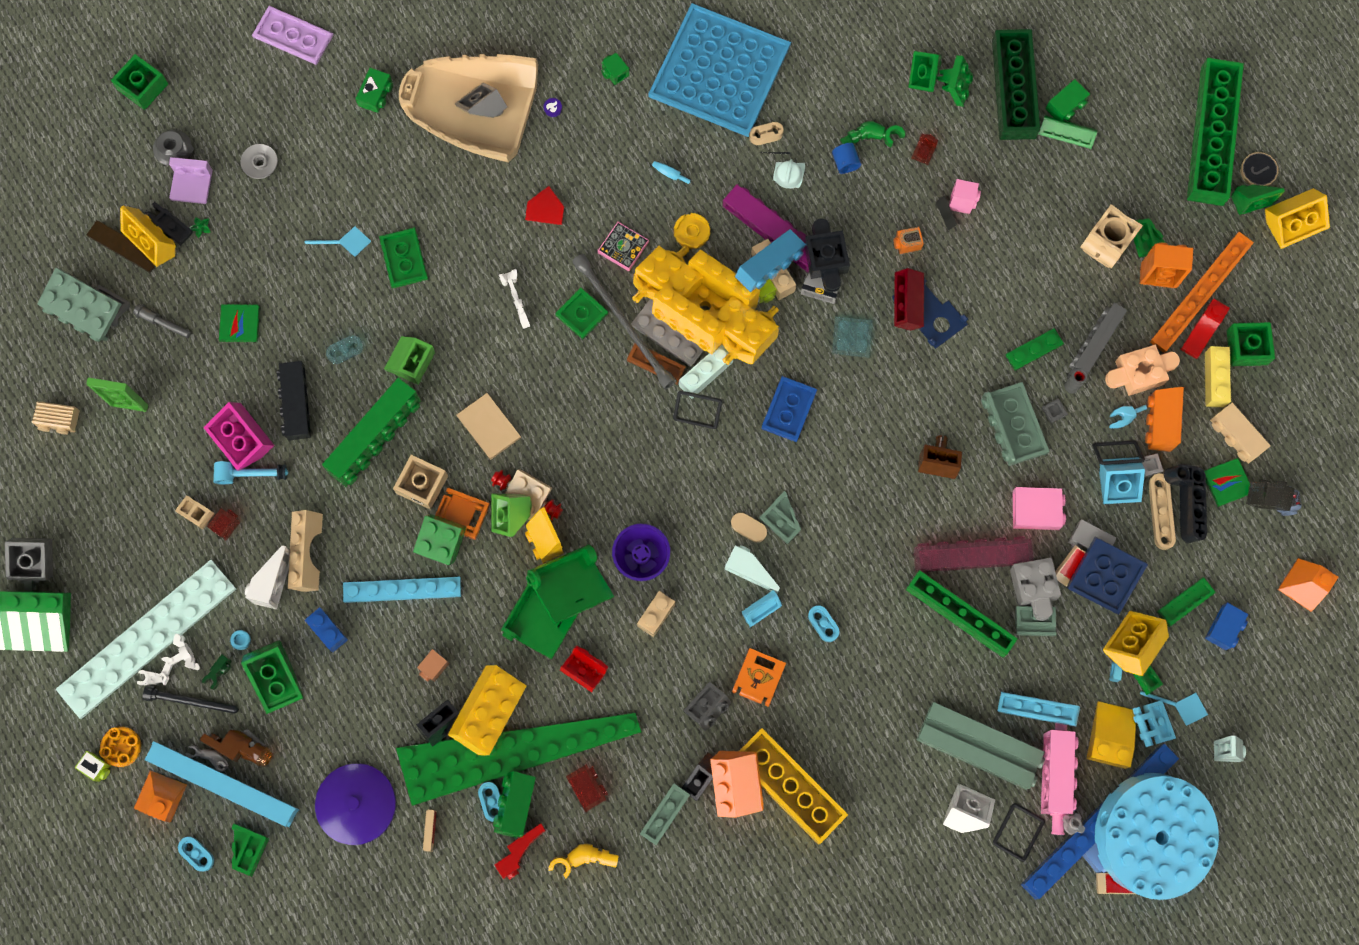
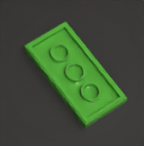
M95 378L87 379V386L110 406L143 412L147 411L148 404L127 384Z

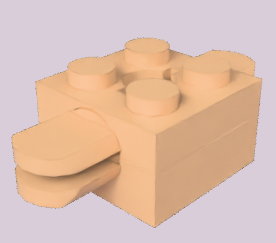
M1155 344L1120 355L1115 361L1117 368L1108 372L1105 382L1110 388L1125 385L1128 396L1164 385L1169 380L1167 372L1175 370L1179 365L1180 359L1175 352L1160 355Z

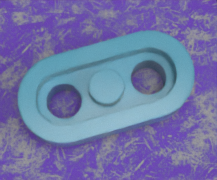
M812 607L808 613V619L816 632L825 642L835 641L839 636L837 624L824 607ZM820 613L821 619H815L814 614ZM827 629L832 630L833 634L831 636L826 635L825 631Z
M486 782L480 786L478 795L485 818L493 822L495 816L491 815V810L497 808L499 811L498 799L500 793L494 783ZM487 789L493 791V794L489 797L485 794Z
M185 837L179 842L178 851L180 855L197 871L204 872L212 868L214 865L213 855L196 838ZM191 843L193 845V849L191 851H188L187 845ZM203 857L207 859V863L205 865L201 864V859Z

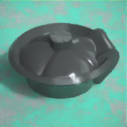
M179 130L163 132L157 137L153 145L154 156L164 165H169L170 157L188 159L194 151L190 138Z

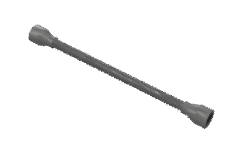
M585 254L576 256L572 261L573 265L586 278H589L595 289H597L603 300L653 366L661 386L665 390L672 387L676 383V379L658 363L630 322H628L622 311H620L619 307L594 275Z

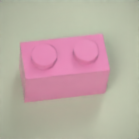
M957 179L951 192L950 209L970 214L971 210L976 208L980 198L979 183Z

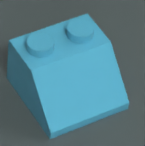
M1139 457L1103 459V461L1139 459ZM1142 463L1100 464L1099 475L1103 504L1142 502L1145 468Z

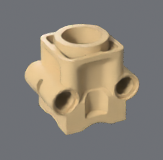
M1110 205L1080 248L1104 266L1112 269L1143 225L1127 217L1113 205Z

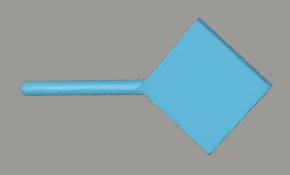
M353 227L340 240H306L305 244H341L356 257L371 240L358 228Z
M1144 691L1140 692L1143 696L1158 701L1162 700L1164 703L1175 706L1186 726L1208 715L1197 693L1178 702H1173L1150 693L1146 695Z

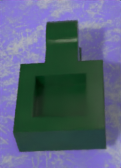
M221 654L210 668L209 674L202 679V683L206 684L208 680L212 679L213 684L210 688L215 690L219 685L218 677L222 674L225 675L230 670L232 660Z

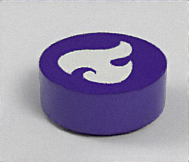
M550 98L545 101L544 112L550 117L560 115L562 104L558 99Z

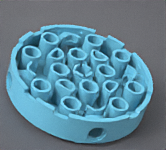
M1144 773V775L1131 777L1120 783L1119 787L1107 796L1097 816L1095 843L1097 844L1098 857L1104 870L1109 873L1117 884L1146 898L1164 900L1189 892L1205 878L1217 854L1219 830L1214 810L1200 790L1179 778L1161 773Z

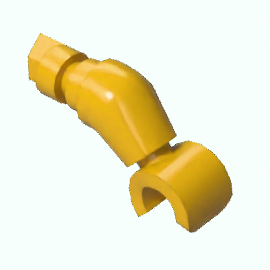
M580 844L567 854V858L563 856L554 858L549 865V871L554 869L555 864L563 863L566 866V871L563 874L566 879L571 872L572 866L578 867L584 863L589 864V862L595 863L600 861L599 864L616 868L619 856L609 854V851L604 849L598 851L599 848L593 847L592 844Z

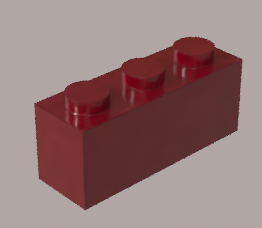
M909 268L895 272V327L909 331L924 327L923 272Z

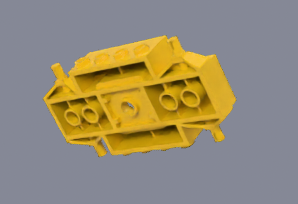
M658 246L636 267L633 283L639 291L632 299L636 303H639L643 297L653 299L652 314L657 319L664 321L673 330H677L686 339L693 341L702 350L713 354L723 344L724 348L729 352L722 359L726 365H729L733 359L753 364L777 339L779 326L776 325L773 316L779 309L772 306L768 312L755 310L758 305L760 289L756 288L750 292L735 278L736 273L701 249L689 260L687 265L683 257L689 252L688 247L683 246L678 252ZM701 306H708L710 309H709V310H703V309L700 308V307H701Z

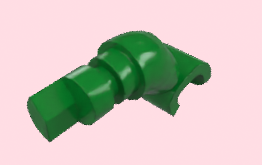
M867 121L861 123L860 127L856 128V131L853 129L847 132L848 136L841 138L840 141L842 144H855L859 142V139L863 140L866 138L868 140L872 138L881 140L883 138L885 144L891 148L893 140L890 139V134H897L899 138H904L905 131L897 125L891 126L886 130L885 126L877 122Z

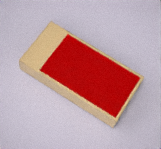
M1076 545L1055 571L1057 580L1065 586L1068 585L1086 553Z
M435 810L426 811L423 850L427 852H433L437 814Z
M1096 873L1097 894H1136L1117 884L1109 873Z

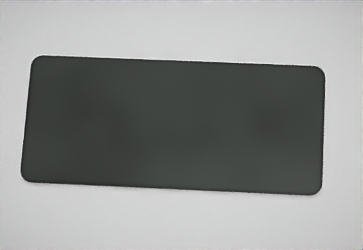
M945 196L936 201V204L949 231L957 223Z

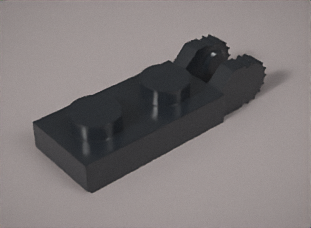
M156 202L151 204L156 211L160 212L156 217L148 210L144 212L156 226H159L164 233L180 246L193 234L189 227Z

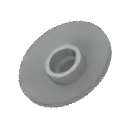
M255 144L243 152L240 163L246 175L251 178L262 179L270 176L275 171L278 158L275 151L268 145ZM258 162H264L263 165L257 166Z

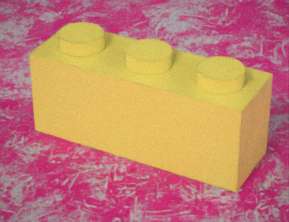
M1210 346L1205 352L1206 407L1225 408L1231 402L1230 347Z

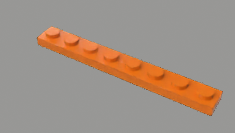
M1238 232L1152 338L1150 343L1156 344L1159 350L1166 353L1254 242Z

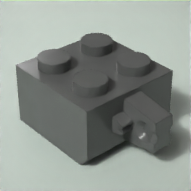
M11 538L5 541V571L7 580H21V583H24V591L36 592V584L40 583V580L47 581L52 578V538Z

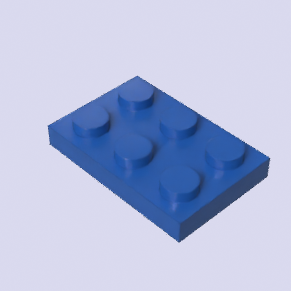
M782 376L761 429L797 442L817 389Z

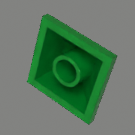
M914 51L908 88L934 92L940 71L942 54Z
M1255 184L1249 186L1241 185L1235 188L1231 198L1240 216L1274 205L1285 190L1284 188Z

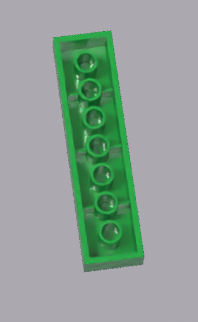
M1207 58L1201 67L1187 201L1224 206L1230 198L1244 63Z

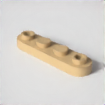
M1158 473L1149 480L1154 541L1159 549L1168 550L1176 542L1170 484L1164 479V474ZM1159 481L1161 483V487H1157L1155 485V482ZM1162 537H1165L1167 539L1166 544L1162 543Z

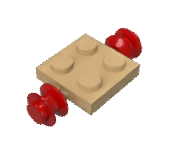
M521 469L517 470L512 481L510 474L507 476L503 475V470L500 472L496 471L491 479L493 482L492 486L499 485L500 491L507 488L505 494L530 496L532 509L530 510L529 520L543 507L547 514L551 515V521L554 518L558 519L563 511L561 508L562 504L560 503L556 506L554 499L546 502L552 487Z

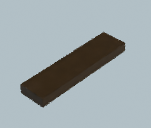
M96 220L86 234L90 239L149 273L155 267L127 237Z

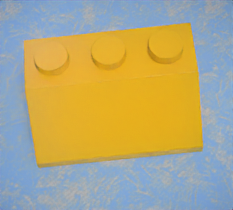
M1314 188L1265 209L1266 223L1281 249L1330 228L1327 195Z
M124 205L120 207L121 232L156 267L175 257L176 245L174 241L168 238L162 229L151 221L148 215H144L136 208Z
M1129 611L1103 648V651L1124 671L1143 676L1169 638L1167 622L1165 619Z

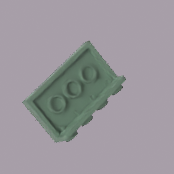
M55 268L37 305L43 307V312L52 316L53 314L57 315L59 321L65 324H73L75 330L81 333L87 332L90 334L89 337L100 342L101 340H108L109 337L106 334L122 303L65 271Z
M1023 382L993 392L987 391L983 394L981 399L982 405L989 413V423L991 426H994L996 431L995 439L998 444H1001L1003 449L1001 452L1005 462H1008L1009 466L1050 452Z

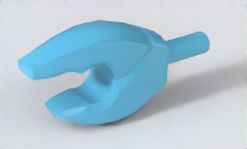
M653 162L652 166L665 176L674 180L680 179L687 184L690 183V179L680 175V171L666 164Z
M1146 405L1136 409L1133 406H1122L1115 409L1110 414V417L1120 415L1122 420L1111 424L1109 428L1127 426L1136 418V413L1147 409Z

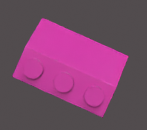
M228 402L204 427L237 471L258 461L275 446L241 403Z

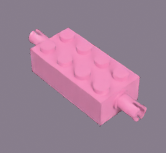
M1055 723V730H1050L1043 734V757L1045 761L1042 766L1041 814H1050L1052 816L1051 834L1065 835L1063 817L1073 814V810H1076L1077 805L1076 798H1074V790L1077 788V778H1074V770L1078 766V759L1075 757V749L1078 748V737H1075V732L1067 731V725Z

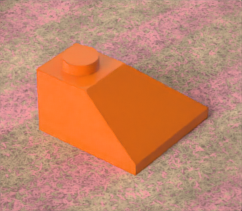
M1298 558L1278 590L1312 612L1329 593L1338 576L1321 565Z
M150 770L134 809L171 823L187 784Z

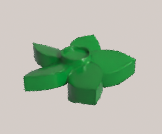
M195 217L194 223L196 225L189 227L192 231H196L198 238L201 236L202 231L204 233H211L207 226L209 219L201 221Z

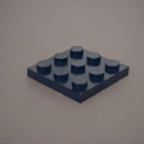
M1095 536L1066 587L1119 615L1148 564Z

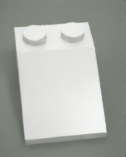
M281 546L254 575L250 584H247L245 595L252 603L277 609L289 570L290 550L286 546Z

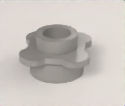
M1075 813L1073 816L1065 815L1063 817V826L1068 834L1072 835L1076 832L1083 833L1085 831L1080 814Z

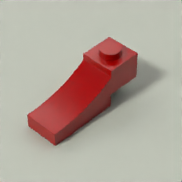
M1213 299L1180 350L1197 359L1230 308Z
M539 824L524 834L523 837L518 838L507 846L511 854L494 865L503 879L508 877L510 880L519 874L518 869L521 868L519 863L530 845L546 832L542 824Z

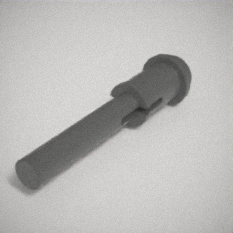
M138 304L133 311L136 318H142L152 324L157 323L185 338H189L191 335L190 331L159 317V313L146 308L144 304Z

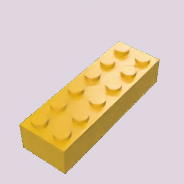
M763 728L739 750L757 752L761 787L818 845L848 816Z

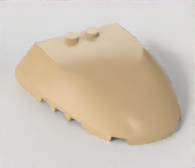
M480 54L479 57L462 55L461 58H451L448 56L426 60L418 68H411L404 76L399 89L400 105L413 122L442 140L475 154L510 162L518 154L536 93L538 62L536 58L497 54V57ZM484 82L497 89L507 108L500 116L491 118L469 114L456 107L455 103Z

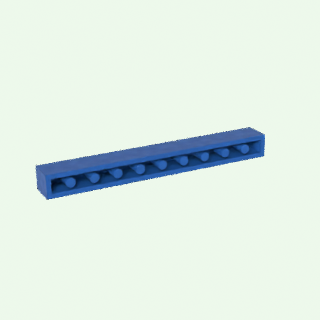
M1165 744L1160 745L1125 780L1144 775V773L1164 774L1179 758ZM1103 802L1082 822V825L1085 827L1083 833L1076 832L1069 835L1021 883L1022 887L1034 899H1040L1095 844V825Z

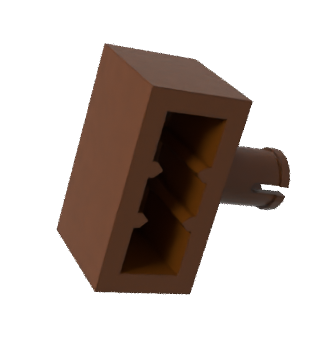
M938 435L935 439V446L924 445L919 455L918 472L955 479L961 469L962 452L946 449L948 438L944 436L942 441V435Z

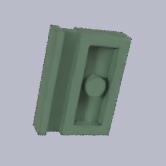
M1016 606V635L1056 636V607H1052L1053 613L1047 620L1039 621L1034 617L1032 606Z

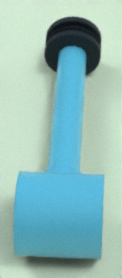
M220 461L214 463L213 482L216 484H232L234 477L277 476L278 480H286L288 470L285 464L283 466L277 465V468L241 469L237 471L231 462Z

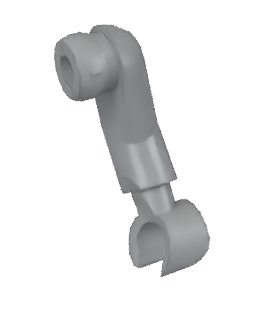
M191 745L189 747L195 749V755L185 753L190 758L200 756L202 759H208L219 772H223L228 768V762L216 750L204 748L200 750L196 745Z

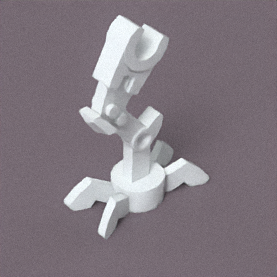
M514 269L509 273L499 274L504 286H507L509 283L515 300L513 303L516 309H518L517 312L523 329L530 327L528 318L522 308V299L518 298L517 291L513 285V282H517V270Z
M175 634L173 644L180 647L178 648L179 654L171 658H162L166 663L160 674L140 670L138 673L144 674L145 680L137 681V684L145 686L163 683V685H166L172 666L183 659L186 661L185 667L195 670L200 669L199 664L195 663L192 650L184 642L186 639L183 635Z

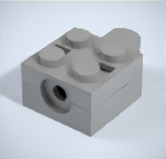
M1052 558L1013 564L1010 573L1018 606L1031 605L1034 617L1037 620H1047L1053 613L1051 601H1057L1061 596Z

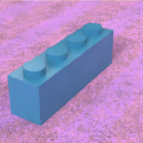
M789 229L742 264L735 278L750 292L756 288L760 289L764 286L766 280L769 278L772 280L781 269H787L791 261L800 259L806 244Z

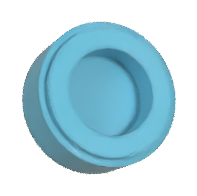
M238 630L232 634L230 643L235 649L244 650L249 647L251 637L246 631Z

